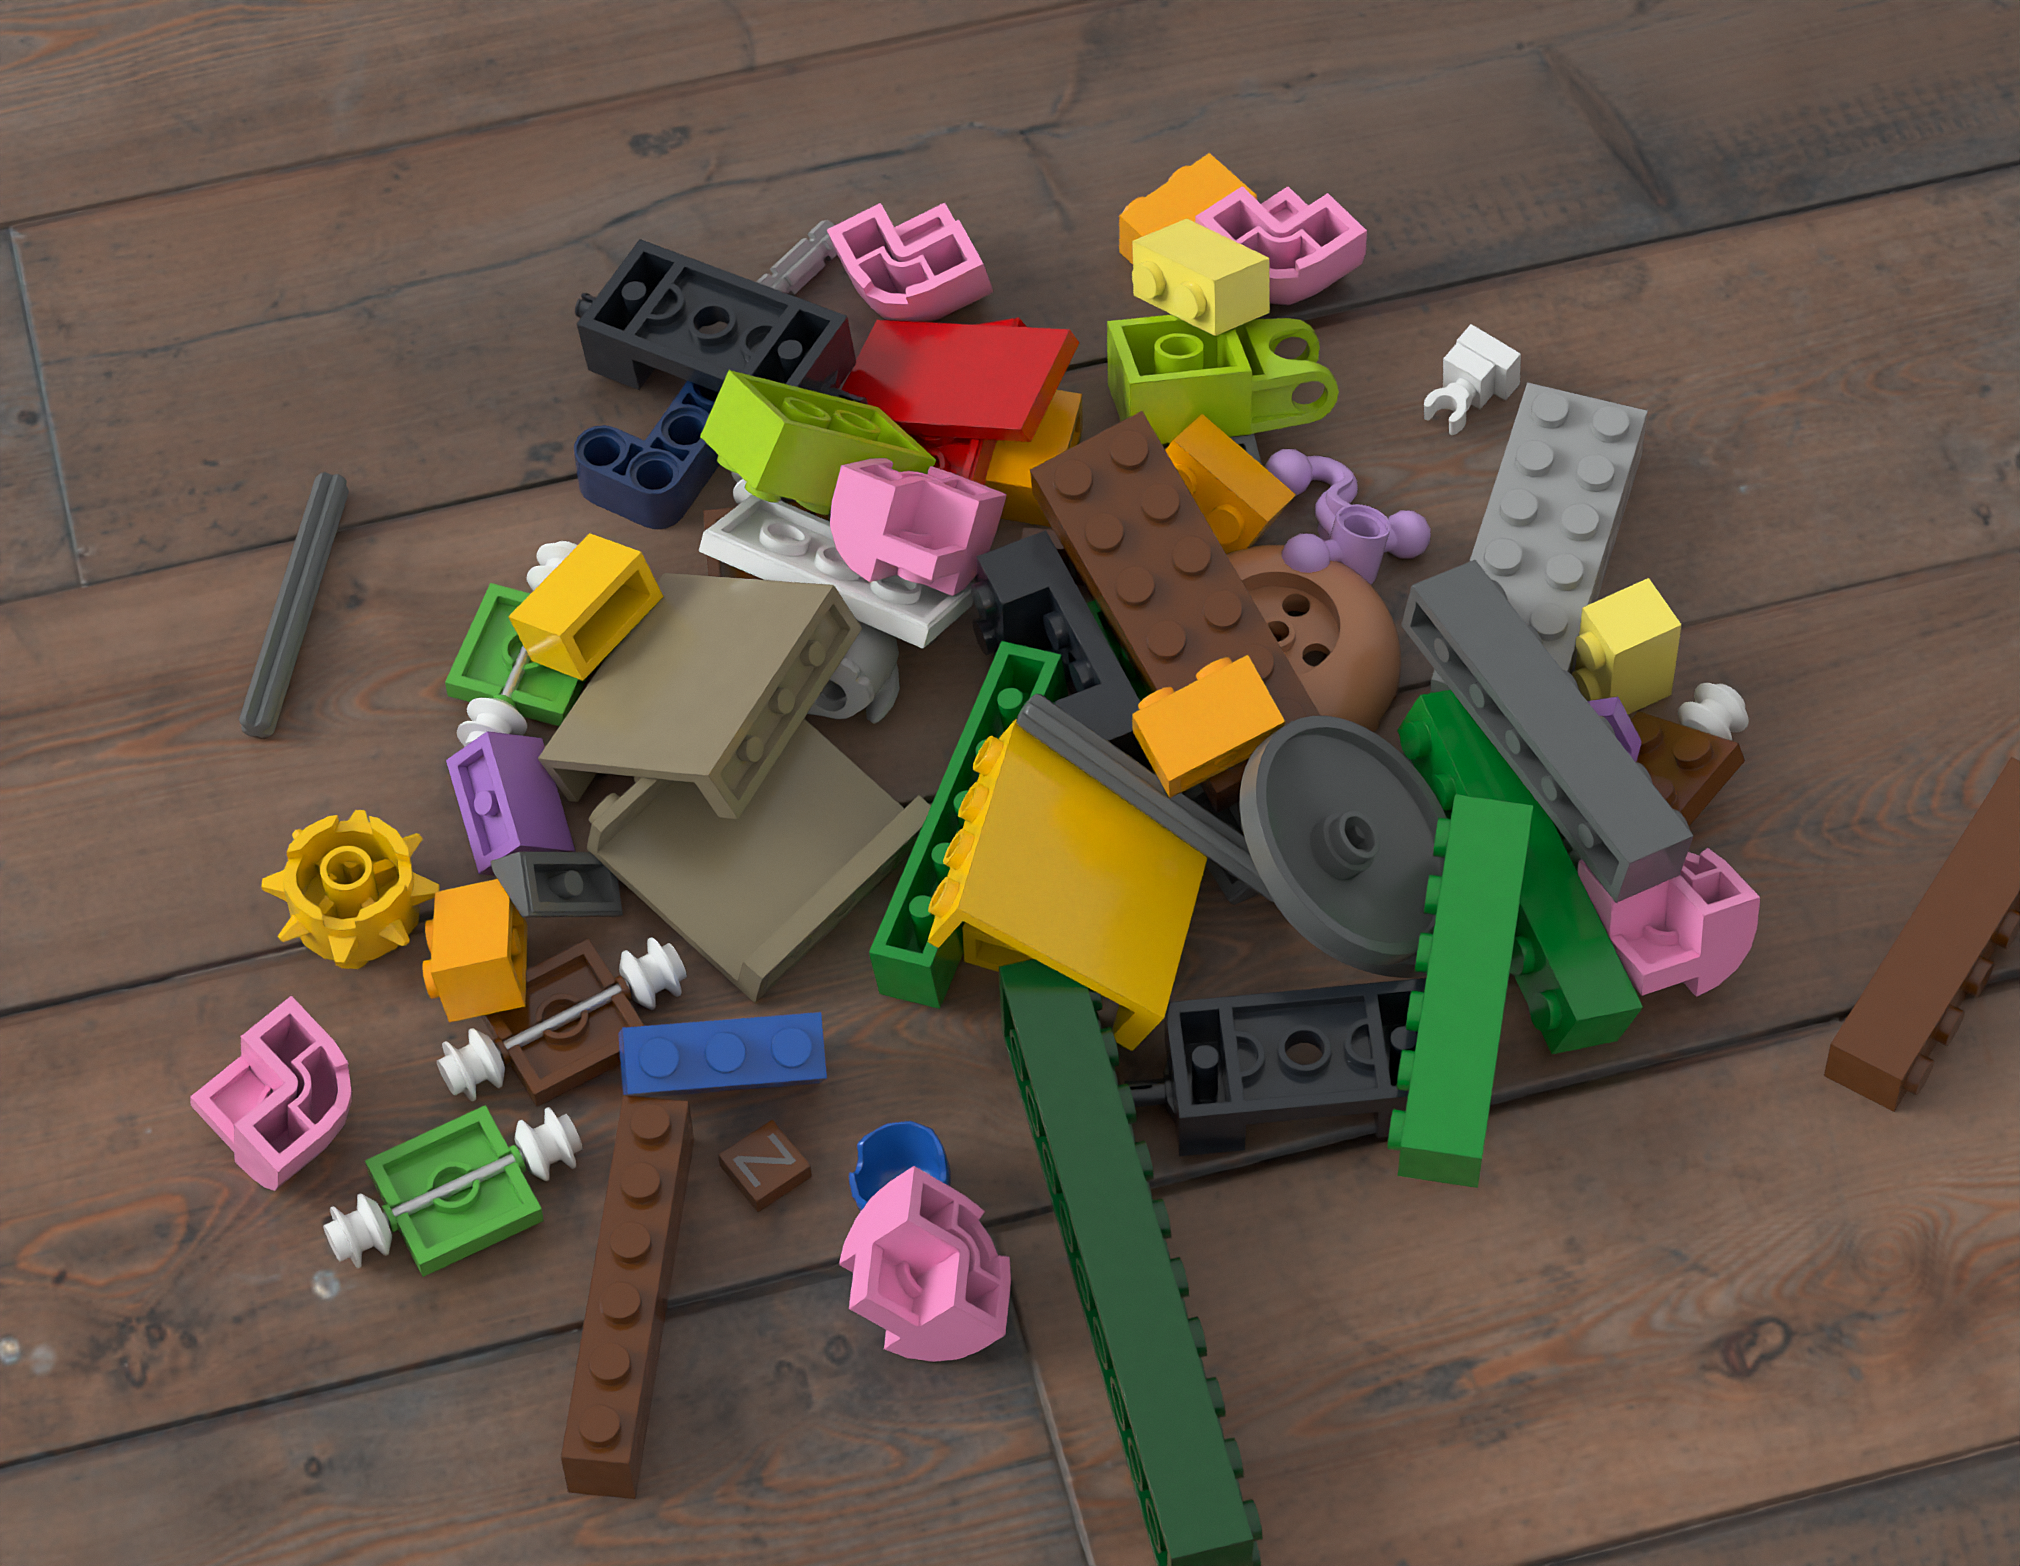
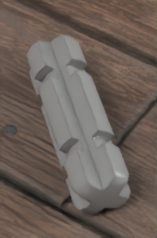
M829 220L819 222L807 234L810 238L809 241L806 238L801 239L770 268V271L773 273L772 275L766 273L756 282L789 295H795L826 266L823 259L830 261L837 255L827 232V229L835 225Z

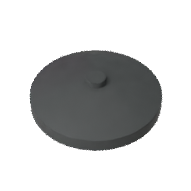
M1303 717L1288 723L1266 738L1252 753L1245 767L1240 788V815L1250 856L1257 872L1274 900L1285 914L1309 937L1328 950L1349 960L1370 965H1392L1417 955L1420 932L1434 933L1436 915L1424 914L1429 875L1442 876L1445 858L1433 857L1438 817L1447 819L1439 801L1425 779L1404 755L1379 735L1361 725L1338 717Z

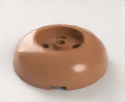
M1285 545L1253 546L1227 553L1226 555L1321 716L1345 719L1375 732L1379 728V720L1389 708L1392 700L1396 698L1401 676V647L1398 632L1386 604L1377 591L1360 574L1338 561H1330L1326 568L1312 573L1296 571L1285 564L1282 559V549ZM1300 611L1304 612L1305 615L1293 617L1288 615V612ZM1310 651H1322L1325 660L1315 667L1308 665L1303 660L1304 655Z

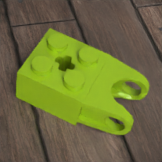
M1174 315L1107 321L1108 387L1120 420L1123 421L1143 411L1163 447L1168 446L1173 439L1201 414L1206 416L1229 437L1251 435L1253 433L1297 426L1320 420L1332 410L1339 394L1334 375L1327 367L1316 363L1319 360L1320 345L1315 331L1309 324L1298 319H1254L1216 336ZM1299 337L1307 343L1304 352L1296 358L1285 359L1274 354L1276 346L1286 338ZM1317 381L1325 385L1321 397L1312 403L1299 404L1292 400L1294 389L1301 383Z

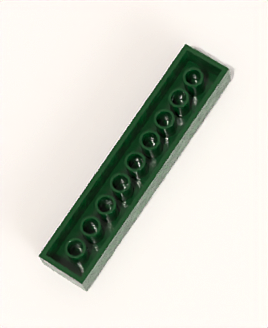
M1035 959L999 966L1002 1036L1156 1566H1262L1257 1541L1263 1539L1259 1514L1253 1499L1244 1501L1242 1499L1238 1479L1244 1478L1240 1451L1234 1437L1224 1439L1220 1418L1225 1417L1226 1414L1221 1388L1216 1376L1206 1378L1202 1362V1357L1207 1356L1204 1332L1198 1316L1188 1318L1184 1298L1189 1297V1287L1185 1269L1180 1257L1170 1259L1166 1239L1171 1238V1227L1167 1209L1162 1198L1156 1200L1152 1198L1148 1182L1154 1180L1152 1161L1146 1142L1144 1140L1135 1142L1131 1125L1137 1121L1134 1101L1129 1085L1127 1083L1118 1085L1114 1067L1119 1066V1055L1115 1037L1111 1027L1101 1029L1097 1011L1103 1008L1101 994Z

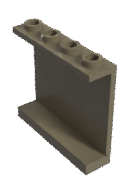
M664 573L657 582L664 597L608 654L538 757V760L568 801L578 802L597 773L694 782L718 817L739 819L863 628L834 585Z
M804 718L739 819L718 817L694 782L634 776L633 780L636 783L621 797L616 793L610 794L590 815L589 822L592 825L587 850L749 999L756 1003L910 856L931 805L918 795L904 809Z

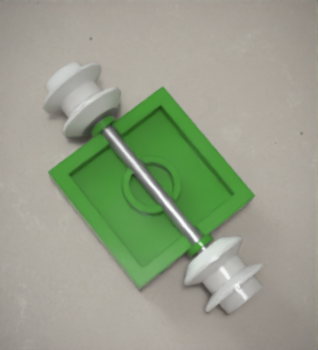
M567 541L542 545L537 552V560L540 566L531 568L527 574V582L534 591L578 545ZM490 583L445 681L449 697L470 702L467 707V713L472 721L461 723L457 729V737L464 747L487 731L523 736L527 730V722L524 717L560 726L578 700L587 677L582 681L531 661L508 617L530 593Z
M485 1105L365 1160L368 1174L384 1205L380 1209L376 1201L363 1194H358L357 1210L344 1215L334 1206L330 1207L333 1221L323 1225L337 1259L341 1262L351 1258L354 1265L360 1268L362 1252L373 1246L383 1255H388L392 1241V1234L388 1226L390 1224L392 1232L399 1231L422 1277L543 1222L542 1208L522 1172H525L527 1168L534 1176L548 1181L550 1165L562 1160L570 1168H576L574 1154L583 1150V1147L571 1119L567 1114L557 1118L551 1108L548 1107L545 1109L543 1125L533 1129L523 1120H519L514 1138L516 1145L508 1147Z

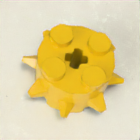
M355 810L347 821L339 822L338 815H332L307 826L304 830H295L292 834L294 840L289 844L286 852L288 861L285 869L262 878L261 885L263 891L286 901L288 904L291 918L279 933L278 938L282 942H286L300 937L306 947L324 959L334 960L336 966L345 969H359L366 965L368 961L396 949L399 945L406 946L410 941L408 935L419 922V904L435 898V892L440 891L439 884L413 872L410 857L423 840L421 835L415 833L401 838L396 829L377 817L369 816L370 822H368L365 810Z

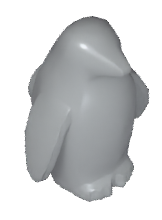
M858 621L863 629L807 714L834 719H846L866 707L867 720L873 724L884 718L893 707L900 690L897 667L899 652L896 637Z

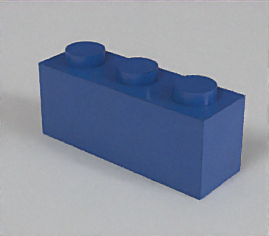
M821 1012L625 1027L618 1033L623 1095L658 1097L820 1084L827 1078Z

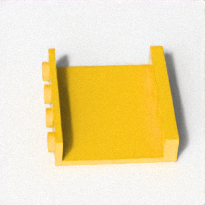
M1015 719L999 739L989 736L975 758L973 770L980 774L977 782L971 786L959 808L958 816L964 819L965 822L963 829L955 835L944 856L943 864L949 866L950 870L948 877L944 878L937 887L929 904L928 912L935 915L927 942L939 948L962 921L974 926L1118 1003L1119 1007L1112 1029L1115 1041L1133 1051L1165 1017L1207 857L1020 728L1016 722L1017 719Z

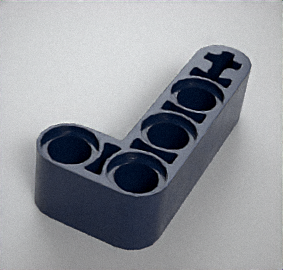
M687 381L645 441L607 425L594 426L583 431L577 437L574 444L579 489L583 497L601 508L647 528L666 529L678 523L720 465L717 462L719 455L700 437L719 392Z

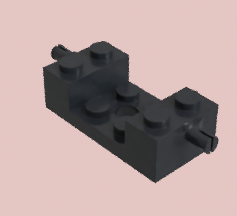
M639 239L597 297L585 292L581 295L582 300L580 298L577 300L575 315L580 318L577 322V328L588 371L640 390L656 368L720 392L726 375L731 370L868 405L866 398L839 389L857 363L848 317L846 315ZM718 322L728 324L724 330L715 334L699 332L703 326H711Z
M1042 531L976 556L977 575L974 577L976 583L971 585V593L979 612V618L973 620V629L985 655L992 653L996 655L1001 641L1061 654L1066 684L1071 695L1055 701V704L1152 771V766L1133 733L1132 714L1140 710L1138 707L1140 700L1047 531Z
M1426 978L1168 1002L1165 1013L1164 1039L1167 1062L1163 1078L1139 1081L1127 1080L1124 1081V1084L1127 1083L1129 1085L1135 1107L1166 1105L1167 1111L1175 1123L1179 1156L1245 1150L1246 1125L1364 1113H1373L1377 1138L1389 1137L1393 1109L1406 1111L1409 1091L1397 1089L1402 1049L1415 1051L1418 1032L1406 1030L1411 990L1424 992ZM1308 1043L1316 1046L1323 1055L1315 1063L1302 1065L1293 1062L1286 1052L1296 1044Z

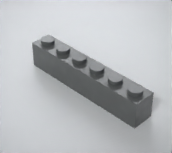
M1476 560L1413 584L1404 612L1402 628L1616 903L1679 876L1693 839V834L1690 832L1686 819L1678 810L1670 807L1653 785L1646 768L1633 760L1616 738L1615 732L1608 720L1599 716L1580 693L1574 677L1568 671L1562 670L1543 646L1542 639L1536 629L1531 625H1527L1508 602L1502 586L1497 581L1491 580Z

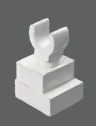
M1470 324L1457 339V344L1443 358V388L1433 390L1424 401V419L1430 420L1438 410L1450 409L1454 413L1449 417V434L1455 435L1460 432L1466 424V412L1470 405L1481 409L1493 394L1506 401L1519 386L1521 354Z

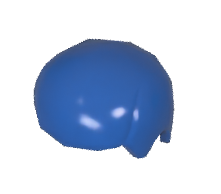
M914 1121L887 1123L865 1135L858 1142L857 1167L855 1172L849 1173V1183L852 1197L856 1201L860 1212L871 1197L888 1182L913 1166L950 1186L951 1170L943 1144L930 1127Z

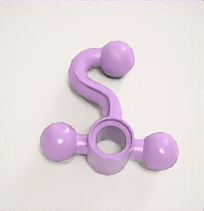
M1282 449L1272 454L1265 465V468L1296 494L1295 496L1306 491L1312 480L1323 481L1331 485L1320 496L1315 505V516L1318 520V532L1321 538L1314 534L1300 533L1289 539L1282 549V559L1285 564L1296 571L1312 573L1326 568L1330 561H1338L1356 571L1371 585L1377 577L1384 552H1390L1398 558L1413 559L1422 554L1430 543L1431 529L1425 517L1415 511L1400 510L1387 519L1384 514L1372 507L1359 504L1351 505L1350 503L1357 495V480L1349 468L1336 460L1321 456H1306L1296 449Z

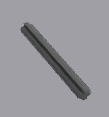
M323 472L314 480L239 717L242 732L248 736H258L265 739L270 737L275 731L349 493L346 479L339 474L331 475Z
M1034 694L1029 698L1016 720L1020 728L1269 901H1273L1253 863L1244 835L1182 792L1169 798L1155 773L1043 695Z

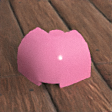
M1242 186L1195 216L1196 223L1269 257L1270 304L1290 305L1316 295L1362 265L1366 253L1367 230L1328 193L1308 206L1295 192L1286 187L1260 204Z
M879 203L827 229L833 247L857 292L885 320L932 322L993 293L981 258L960 220H954L945 203L896 227L892 225L882 204Z
M887 458L867 459L841 465L832 499L830 528L836 550L852 571L869 582L898 575L908 581L924 584L951 596L956 595L968 586L977 575L976 556L990 551L1007 494L932 466L929 467L928 474L912 471L898 472L892 469L893 462Z
M1709 848L1700 853V856L1688 852L1679 876L1617 903L1585 862L1579 860L1578 875L1632 985L1642 996L1683 982L1697 997L1719 986L1738 969L1750 951L1757 930L1760 896L1723 858Z
M290 996L241 1036V1056L190 1096L191 1107L232 1149L235 1163L260 1185L275 1191L323 1152L345 1125L352 1099L348 1061L336 1042Z
M915 1166L888 1182L871 1197L856 1217L844 1242L839 1265L853 1273L849 1309L886 1329L885 1350L905 1358L931 1362L957 1360L979 1352L1006 1335L1011 1286L1010 1258L1008 1256H998L992 1238L979 1222V1219L985 1212L967 1196Z

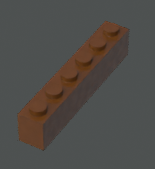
M2011 757L1830 1044L1824 1076L1895 1112L1907 1091L1914 1095L1919 1094L1934 1065V1060L1929 1058L1937 1042L1945 1046L1950 1044L1965 1014V1011L1959 1009L1966 995L1970 994L1977 998L1981 994L1995 965L1989 958L1997 945L2008 949L2020 929V912H2018L2020 910L2019 760Z
M623 1095L561 1453L568 1493L636 1499L694 1145L689 1101Z

